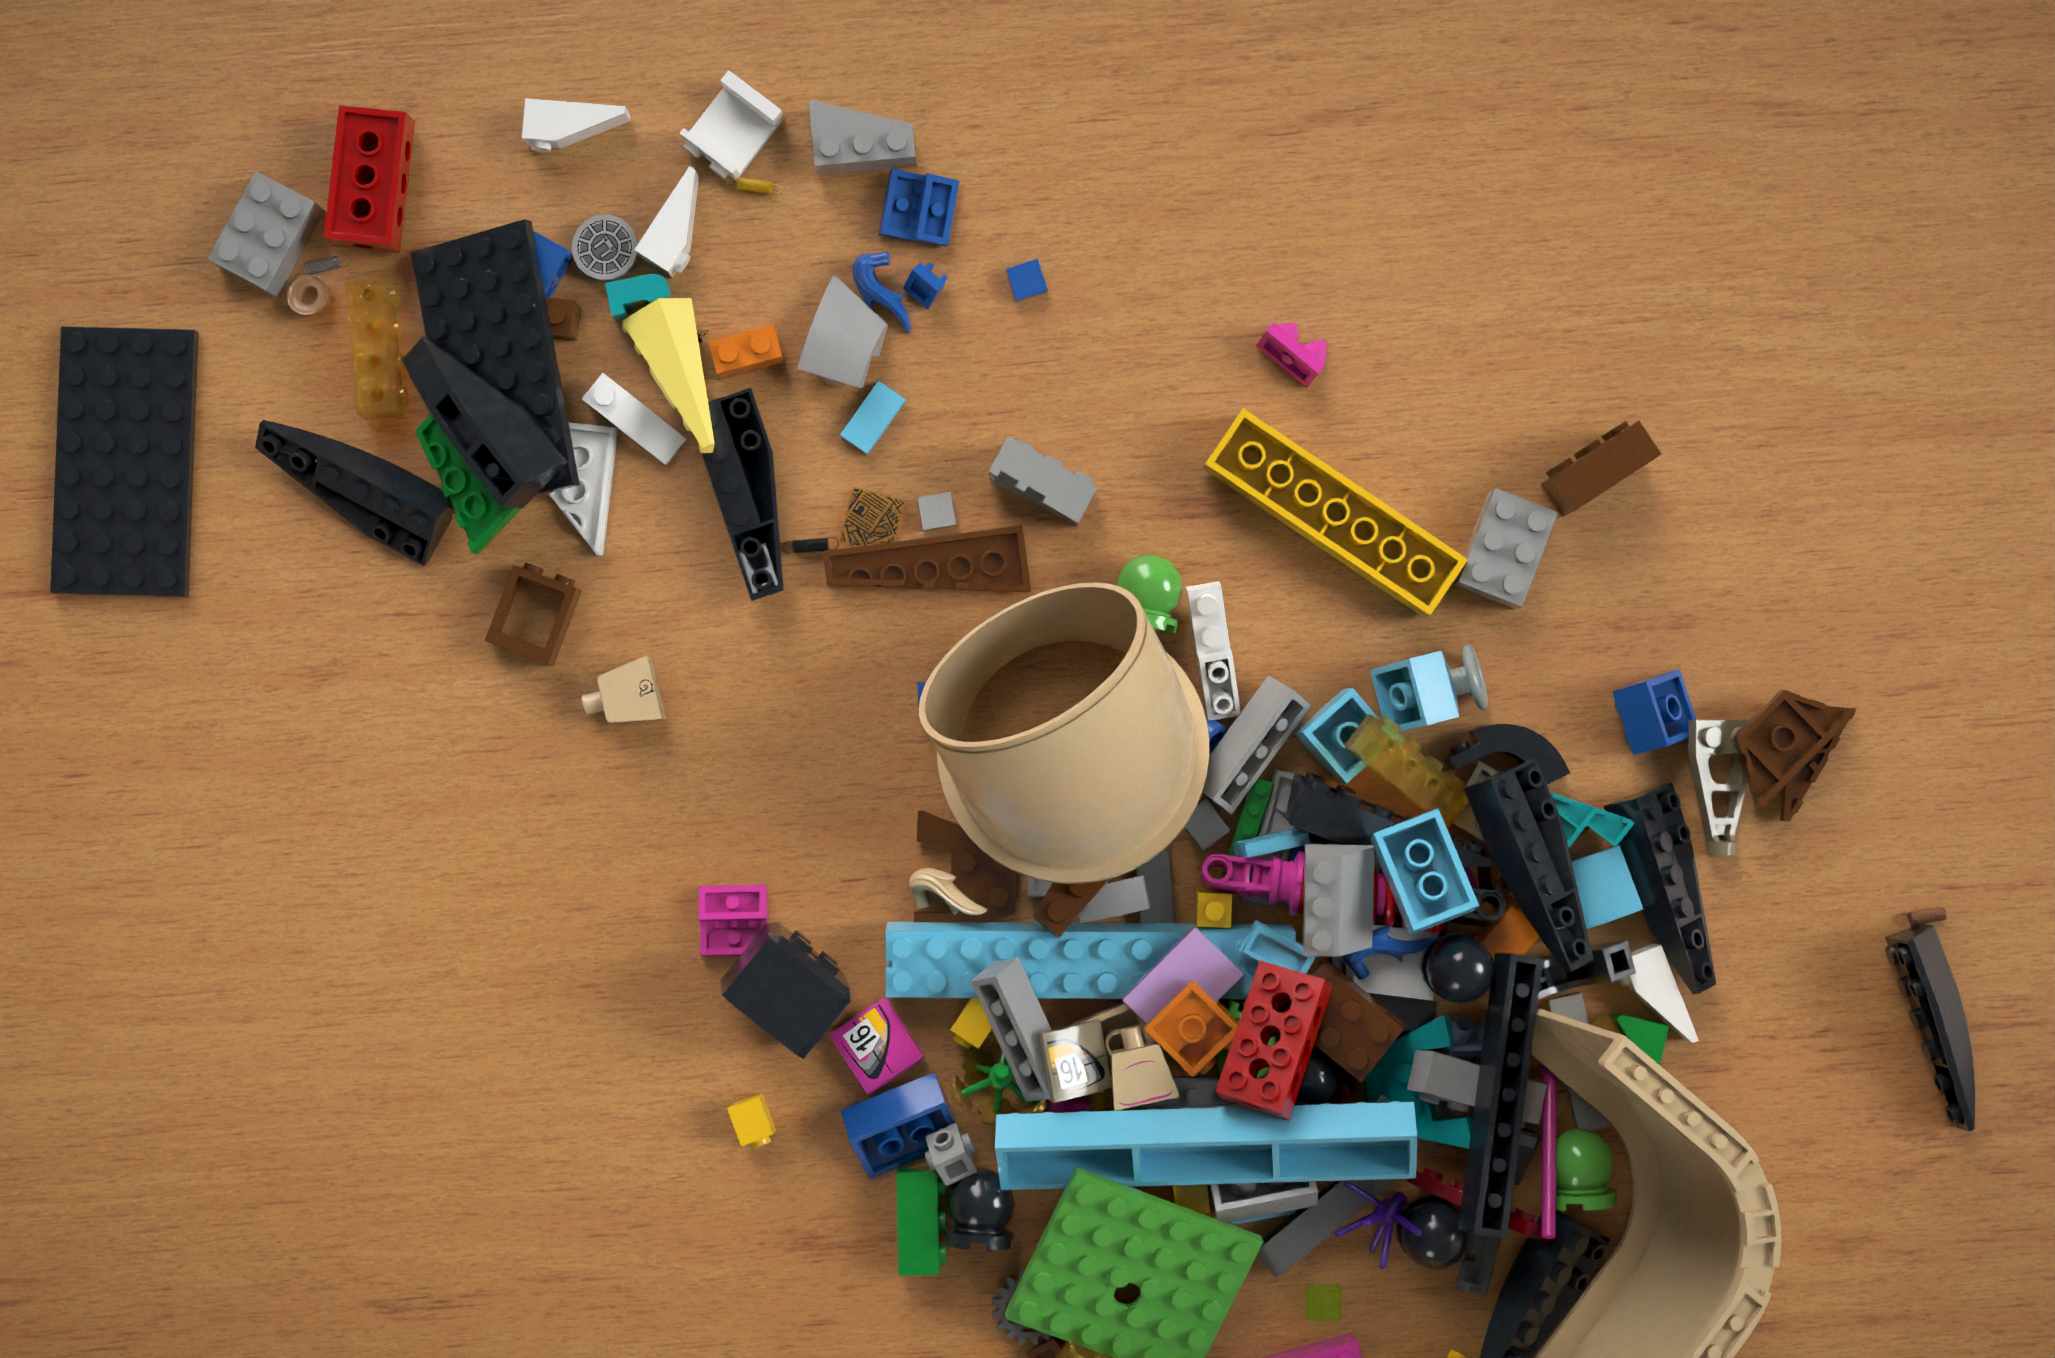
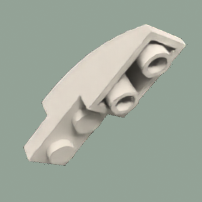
M1217 581L1186 587L1190 610V624L1207 719L1210 721L1239 716L1241 710L1221 584Z

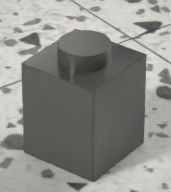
M1206 798L1198 802L1196 809L1184 826L1202 851L1230 831Z

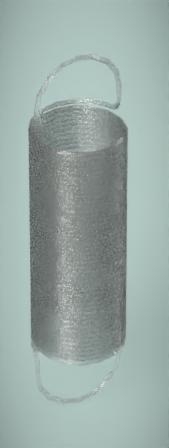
M337 255L305 262L304 268L306 274H315L341 268L342 261L340 256L338 257Z

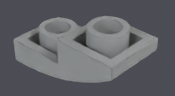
M1144 875L1107 883L1079 915L1080 924L1150 909Z

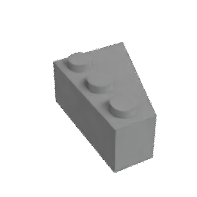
M809 100L814 164L818 175L917 166L912 123Z

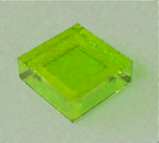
M1306 1284L1307 1320H1341L1340 1284Z

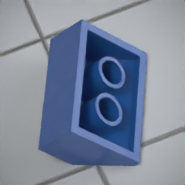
M935 1072L840 1110L849 1142L870 1179L924 1158L925 1152L929 1151L925 1137L957 1123Z

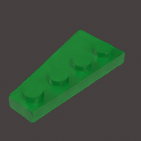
M430 414L415 430V433L432 469H436L442 481L441 489L445 497L450 498L457 513L454 517L459 527L464 528L469 539L467 544L471 553L479 554L522 508L500 506L458 453L433 415Z

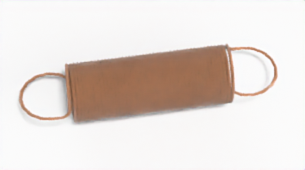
M1944 907L1910 912L1907 915L1908 925L1912 926L1947 920L1946 910Z

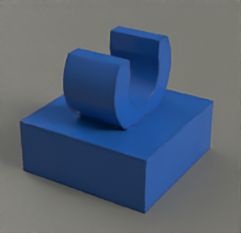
M919 263L911 271L903 289L928 310L939 297L945 286L947 276L944 274L941 278H938L931 272L934 267L932 263H928L925 266Z

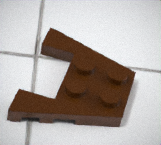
M918 811L917 842L952 843L951 875L956 876L953 881L954 885L974 903L987 908V911L980 915H969L959 910L956 915H953L951 909L950 912L915 911L914 922L987 923L1014 915L1016 909L1017 872L996 862L983 852L968 837L959 824L925 811Z

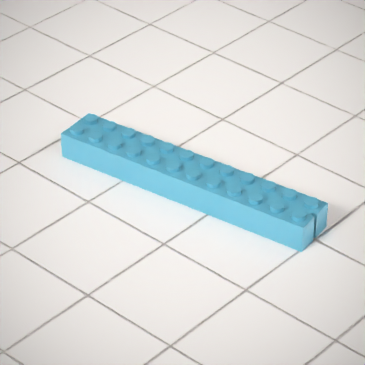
M887 922L886 997L978 998L970 981L992 962L1019 957L1037 998L1122 999L1196 924L1072 923L1060 939H1058L1040 923ZM1231 924V928L1196 926L1244 974L1220 999H1247L1259 962L1240 953L1239 949L1253 924ZM1264 924L1296 941V932L1292 924Z
M1400 1101L1390 1103L1358 1102L1355 1104L1324 1103L1320 1105H1294L1289 1121L1246 1107L1227 1108L1223 1106L1195 1109L1010 1113L996 1115L995 1152L1001 1190L1065 1188L1075 1167L1129 1187L1416 1178L1417 1127L1414 1102Z

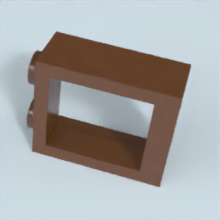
M525 562L523 568L513 565L485 641L554 666L582 590L573 587L575 580L556 574L554 580L542 576L544 569ZM522 577L565 593L545 648L502 633Z

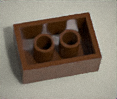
M1624 421L1601 436L1605 441L1601 444L1597 439L1573 454L1577 459L1575 462H1572L1569 457L1546 472L1549 479L1541 483L1562 517L1576 511L1662 455L1640 421L1630 426L1627 421Z
M1326 960L1312 975L1325 979L1332 989L1314 1045L1362 1083L1407 1024ZM1290 1003V1005L1287 1007V1009H1286L1284 1012H1286V1011H1288V1010L1290 1009L1292 1003Z

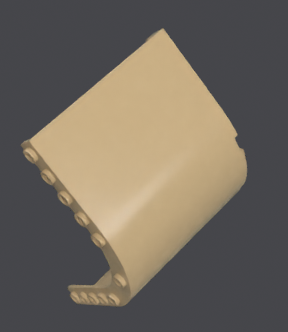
M1537 1008L1531 1056L1599 1112L1616 1131L1624 1145L1631 1166L1633 1200L1629 1221L1618 1246L1535 1358H1734L1751 1335L1769 1303L1772 1293L1768 1291L1773 1279L1775 1267L1779 1268L1781 1222L1778 1204L1772 1184L1767 1182L1764 1172L1758 1163L1760 1161L1758 1156L1733 1127L1626 1036Z

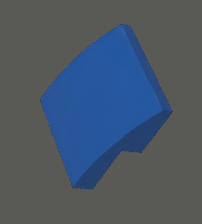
M895 168L890 169L878 235L915 243L947 247L959 180L929 173L920 175Z

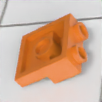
M1192 979L1144 1026V1030L1194 1077L1199 1071L1205 1075L1217 1063L1218 1060L1214 1056L1223 1047L1227 1051L1230 1050L1239 1021L1219 1001L1216 1002Z

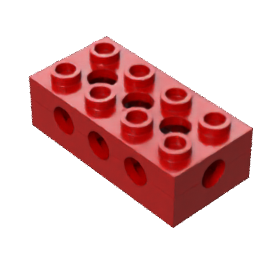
M339 105L323 237L333 246L400 253L415 121L406 112ZM379 141L377 148L368 152L370 145ZM375 174L374 180L370 184L365 185L366 178ZM367 207H371L369 215L361 218L362 211Z
M1259 961L1215 1091L1224 1101L1289 1121L1332 991L1325 979ZM1284 1003H1292L1288 1011L1279 1013V1009ZM1281 1035L1277 1044L1268 1046L1271 1037ZM1270 1068L1265 1078L1257 1079V1074L1261 1069Z

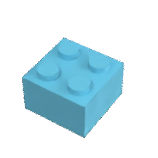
M1353 688L1342 689L1294 732L1338 784H1347L1396 740L1394 735Z

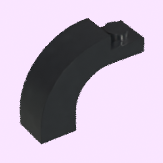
M1512 724L1488 725L1468 731L1474 744L1470 745L1468 740L1449 749L1452 755L1444 759L1449 770L1455 771L1493 752L1510 755L1520 764L1536 758L1547 785L1570 774L1562 756L1546 738L1531 729Z
M1628 941L1591 945L1594 960L1569 973H1566L1553 955L1542 957L1543 966L1538 999L1575 987L1612 983L1636 974Z

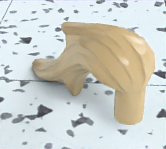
M922 868L914 872L910 877L909 888L913 891L917 909L930 906L927 891H931L940 896L949 905L953 915H956L958 910L969 915H980L987 911V908L974 903L954 885L953 881L956 878L954 875L933 868Z

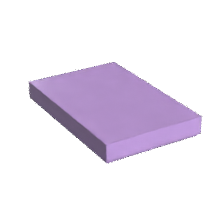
M1194 925L1122 997V1000L1143 1021L1148 1023L1192 979L1217 1002L1244 974Z

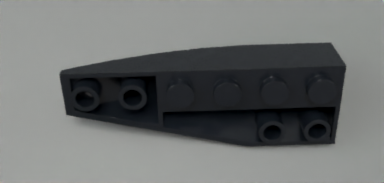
M422 337L402 359L413 384L445 435L501 507L524 508L567 463L528 412L427 337Z
M748 388L708 402L715 445L713 453H702L751 601L784 591L773 451L752 388Z
M267 420L260 422L255 445L259 452L365 535L422 566L428 563L449 526L454 511L450 498L445 497L442 489L389 461L343 442Z
M1536 758L1463 788L1489 851L1505 883L1522 912L1566 973L1572 972L1594 960L1563 822Z
M1307 772L1305 776L1295 773L1285 815L1290 825L1341 845H1372L1370 839L1374 833L1413 818L1410 816H1400L1385 806L1363 800L1355 795V790L1347 786L1338 784L1336 788L1325 784L1326 780L1310 772ZM1449 832L1463 867H1491L1493 860L1485 852L1486 847L1471 840H1467L1465 844L1456 840L1455 835Z
M1673 783L1632 794L1604 805L1605 811L1628 818L1634 822V825L1618 845L1621 848L1643 906L1641 911L1656 940L1662 946L1670 963L1693 995L1702 993L1716 985L1694 851L1690 840V830L1685 824L1680 808V799L1677 793H1675Z
M1920 924L1885 937L1888 945L1885 947V952L1891 965L1896 966L1900 976L1897 979L1899 990L1905 998L1908 997L1912 1010L1909 1011L1910 1019L1917 1030L1920 1029L1924 1040L1921 1043L1922 1051L1926 1059L1932 1061L1936 1071L1933 1079L1940 1093H1944L1948 1106L1945 1107L1947 1117L1952 1125H1956L1957 1128L1969 1132L1975 1129V1080L1967 1021L1957 985L1934 925Z
M1556 1210V1238L1546 1242L1528 1237L1515 1259L1497 1299L1486 1331L1480 1358H1534L1576 1302L1581 1292L1588 1286L1589 1277L1597 1263L1604 1257L1610 1239L1567 1214ZM1542 1213L1537 1220L1540 1224H1542Z

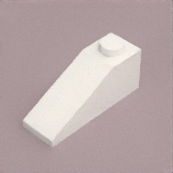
M525 98L522 139L528 146H531V150L547 153L551 152V148L562 149L630 121V113L626 106Z
M690 166L634 249L639 257L672 278L676 272L681 273L685 269L691 257L688 253L691 250L699 176L696 170Z
M604 373L599 376L582 398L590 407L666 466L687 441L685 437Z
M1653 943L1632 951L1631 956L1636 974L1620 979L1621 985L1623 987L1627 985L1628 989L1684 1040L1691 1043L1699 1041L1662 946Z

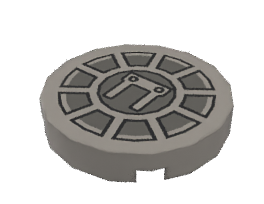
M610 214L596 215L585 220L576 230L572 240V256L577 267L589 278L613 282L625 277L635 267L638 254L634 249L639 241L632 227L623 219Z

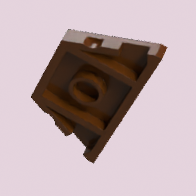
M1780 690L1733 737L1754 804L1758 808H1763L1853 715L1848 711L1827 706L1824 703L1801 697L1787 690Z

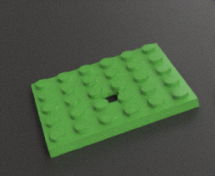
M1075 1167L1008 1304L1005 1317L1009 1321L1113 1358H1205L1263 1244L1261 1235ZM1128 1283H1133L1140 1288L1139 1297L1130 1304L1119 1303L1114 1298V1292L1117 1287L1121 1288Z

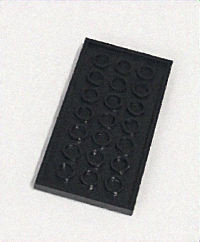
M523 219L411 252L426 337L528 412L567 461L535 496L579 486V477L532 221Z
M61 326L50 593L189 597L198 331L190 329Z

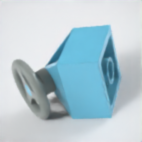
M1466 644L1462 648L1464 666L1451 670L1442 651L1370 670L1384 725L1392 734L1459 717L1457 696L1465 693H1472L1479 709L1484 710L1488 707V695L1483 673L1476 652L1471 645Z

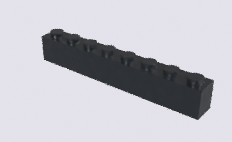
M1495 953V972L1490 986L1458 1230L1507 1239L1543 959L1513 953Z

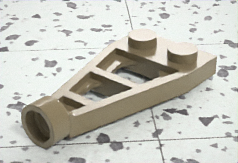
M1689 720L1688 756L1705 840L1708 841V855H1735V833L1747 779L1733 737L1750 720ZM1713 754H1729L1733 758L1731 776L1726 783L1717 784L1711 778L1708 761ZM1714 791H1727L1729 793L1728 809L1724 817H1716L1713 814L1711 796ZM1718 835H1722V840H1719Z

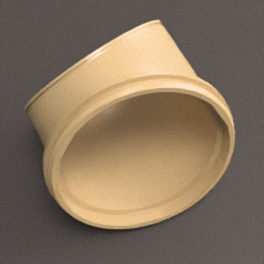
M1107 583L1071 584L1041 592L1005 608L973 629L943 657L928 678L920 697L919 718L924 730L937 750L938 771L942 789L957 822L968 837L988 856L1010 870L1027 877L1061 884H1082L1110 879L1132 871L1163 851L1177 837L1196 809L1203 792L1209 764V734L1201 701L1186 673L1164 650L1138 599L1131 592L1120 586ZM1065 641L1098 643L1126 653V656L1116 670L1095 691L1071 709L1052 720L1025 732L1001 739L982 742H962L966 718L978 693L1001 667L1017 656L1040 646Z

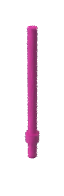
M1540 1063L1539 1076L1543 1078V1084L1547 1085L1543 1103L1542 1238L1553 1239L1556 1238L1557 1077Z

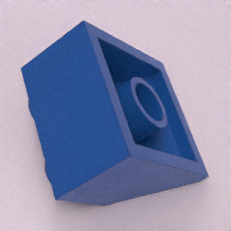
M1680 669L1612 691L1615 698V708L1621 716L1625 728V738L1631 747L1633 755L1663 748L1689 738V720L1697 719Z

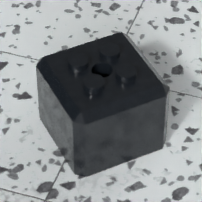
M779 922L767 923L722 977V996L790 1051L804 1059L850 1003V989L844 973L837 966L838 963L824 951L818 954L813 950V947L810 945L812 942L797 930L792 933Z

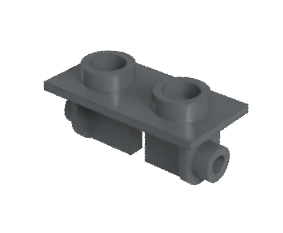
M1469 1232V1242L1465 1251V1257L1462 1260L1459 1276L1455 1278V1282L1458 1283V1290L1468 1293L1472 1291L1487 1297L1501 1238Z

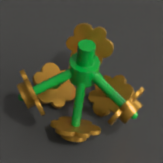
M990 1032L988 1039L992 1041V1046L996 1049H1001L994 1032ZM973 1048L969 1051L968 1059L962 1061L961 1067L965 1071L963 1076L965 1083L972 1086L966 1088L957 1075L952 1076L951 1099L957 1107H964L967 1113L971 1112L973 1107L970 1094L989 1085L996 1088L995 1095L985 1096L983 1103L977 1106V1112L981 1114L980 1120L985 1125L996 1124V1115L1016 1113L1015 1108L1010 1106V1101L1007 1098H1002L1003 1089L1008 1087L1027 1104L1021 1110V1114L1042 1113L1047 1105L1046 1099L1025 1101L1010 1066L1007 1065V1060L1002 1050L1000 1063L998 1064L992 1062L993 1054L989 1051L983 1053L978 1048Z

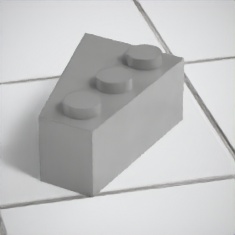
M1007 436L989 470V479L1078 526L1096 493L1097 487L1092 485L1094 480L1079 471L1073 474L1063 468L1064 463L1049 455L1044 457L1035 452V448L1019 439L1016 441Z

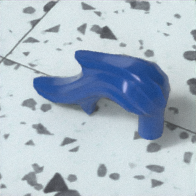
M889 252L861 254L853 263L852 273L865 303L870 309H872L874 303L886 307L898 318L905 331L909 334L911 331L910 317L901 303V299L905 294L895 293L885 288L878 281L874 271V267L890 265Z
M1390 926L1372 930L1371 948L1343 955V960L1350 966L1358 980H1363L1370 974L1362 961L1365 957L1371 954L1382 953L1391 955L1402 963L1404 955L1425 950L1433 943L1434 937L1420 940H1399L1387 935L1390 931Z

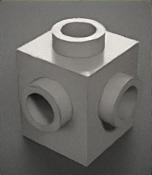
M957 1123L925 1137L929 1151L925 1152L928 1165L932 1171L937 1170L946 1186L977 1173L972 1153L976 1152V1147L970 1134L966 1133L963 1135Z

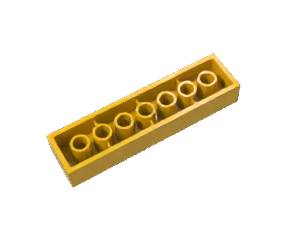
M1244 408L1203 467L1206 472L1423 618L1432 614L1468 560Z

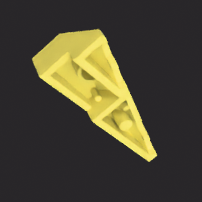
M658 298L624 319L622 330L624 333H629L635 343L634 348L638 355L642 354L650 366L649 372L673 409L677 408L684 419V427L687 431H691L697 439L700 452L713 453L715 443L692 298Z

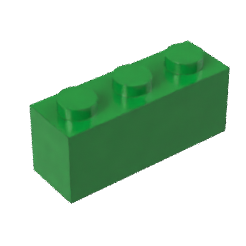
M930 1167L898 1168L896 1172L898 1276L939 1275L940 1265H946L947 1263L946 1244H940V1231L946 1230V1210H939V1197H945V1183L937 1170L932 1171Z

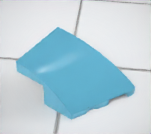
M1619 845L1586 857L1579 856L1571 859L1587 929L1643 910Z

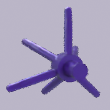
M1346 1180L1344 1182L1346 1188L1370 1202L1376 1208L1373 1213L1336 1231L1334 1235L1339 1238L1363 1225L1367 1227L1377 1221L1379 1226L1369 1247V1252L1374 1253L1385 1231L1379 1264L1381 1269H1385L1394 1223L1396 1221L1417 1236H1421L1422 1231L1402 1216L1401 1207L1407 1202V1197L1402 1192L1398 1191L1391 1199L1384 1198L1380 1201Z

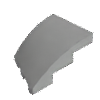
M833 276L814 316L797 369L863 388L872 356H880L888 324L878 314H875L860 297L852 292L840 278Z

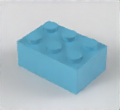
M1439 809L1383 829L1372 835L1370 841L1375 847V853L1409 935L1470 913L1479 906Z

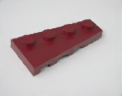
M1427 1167L1424 1168L1423 1172L1416 1170V1178H1410L1406 1181L1461 1206L1464 1184L1455 1180L1453 1185L1442 1181L1443 1174ZM1516 1208L1515 1212L1510 1211L1508 1228L1534 1239L1550 1241V1239L1542 1238V1224L1534 1221L1535 1215Z

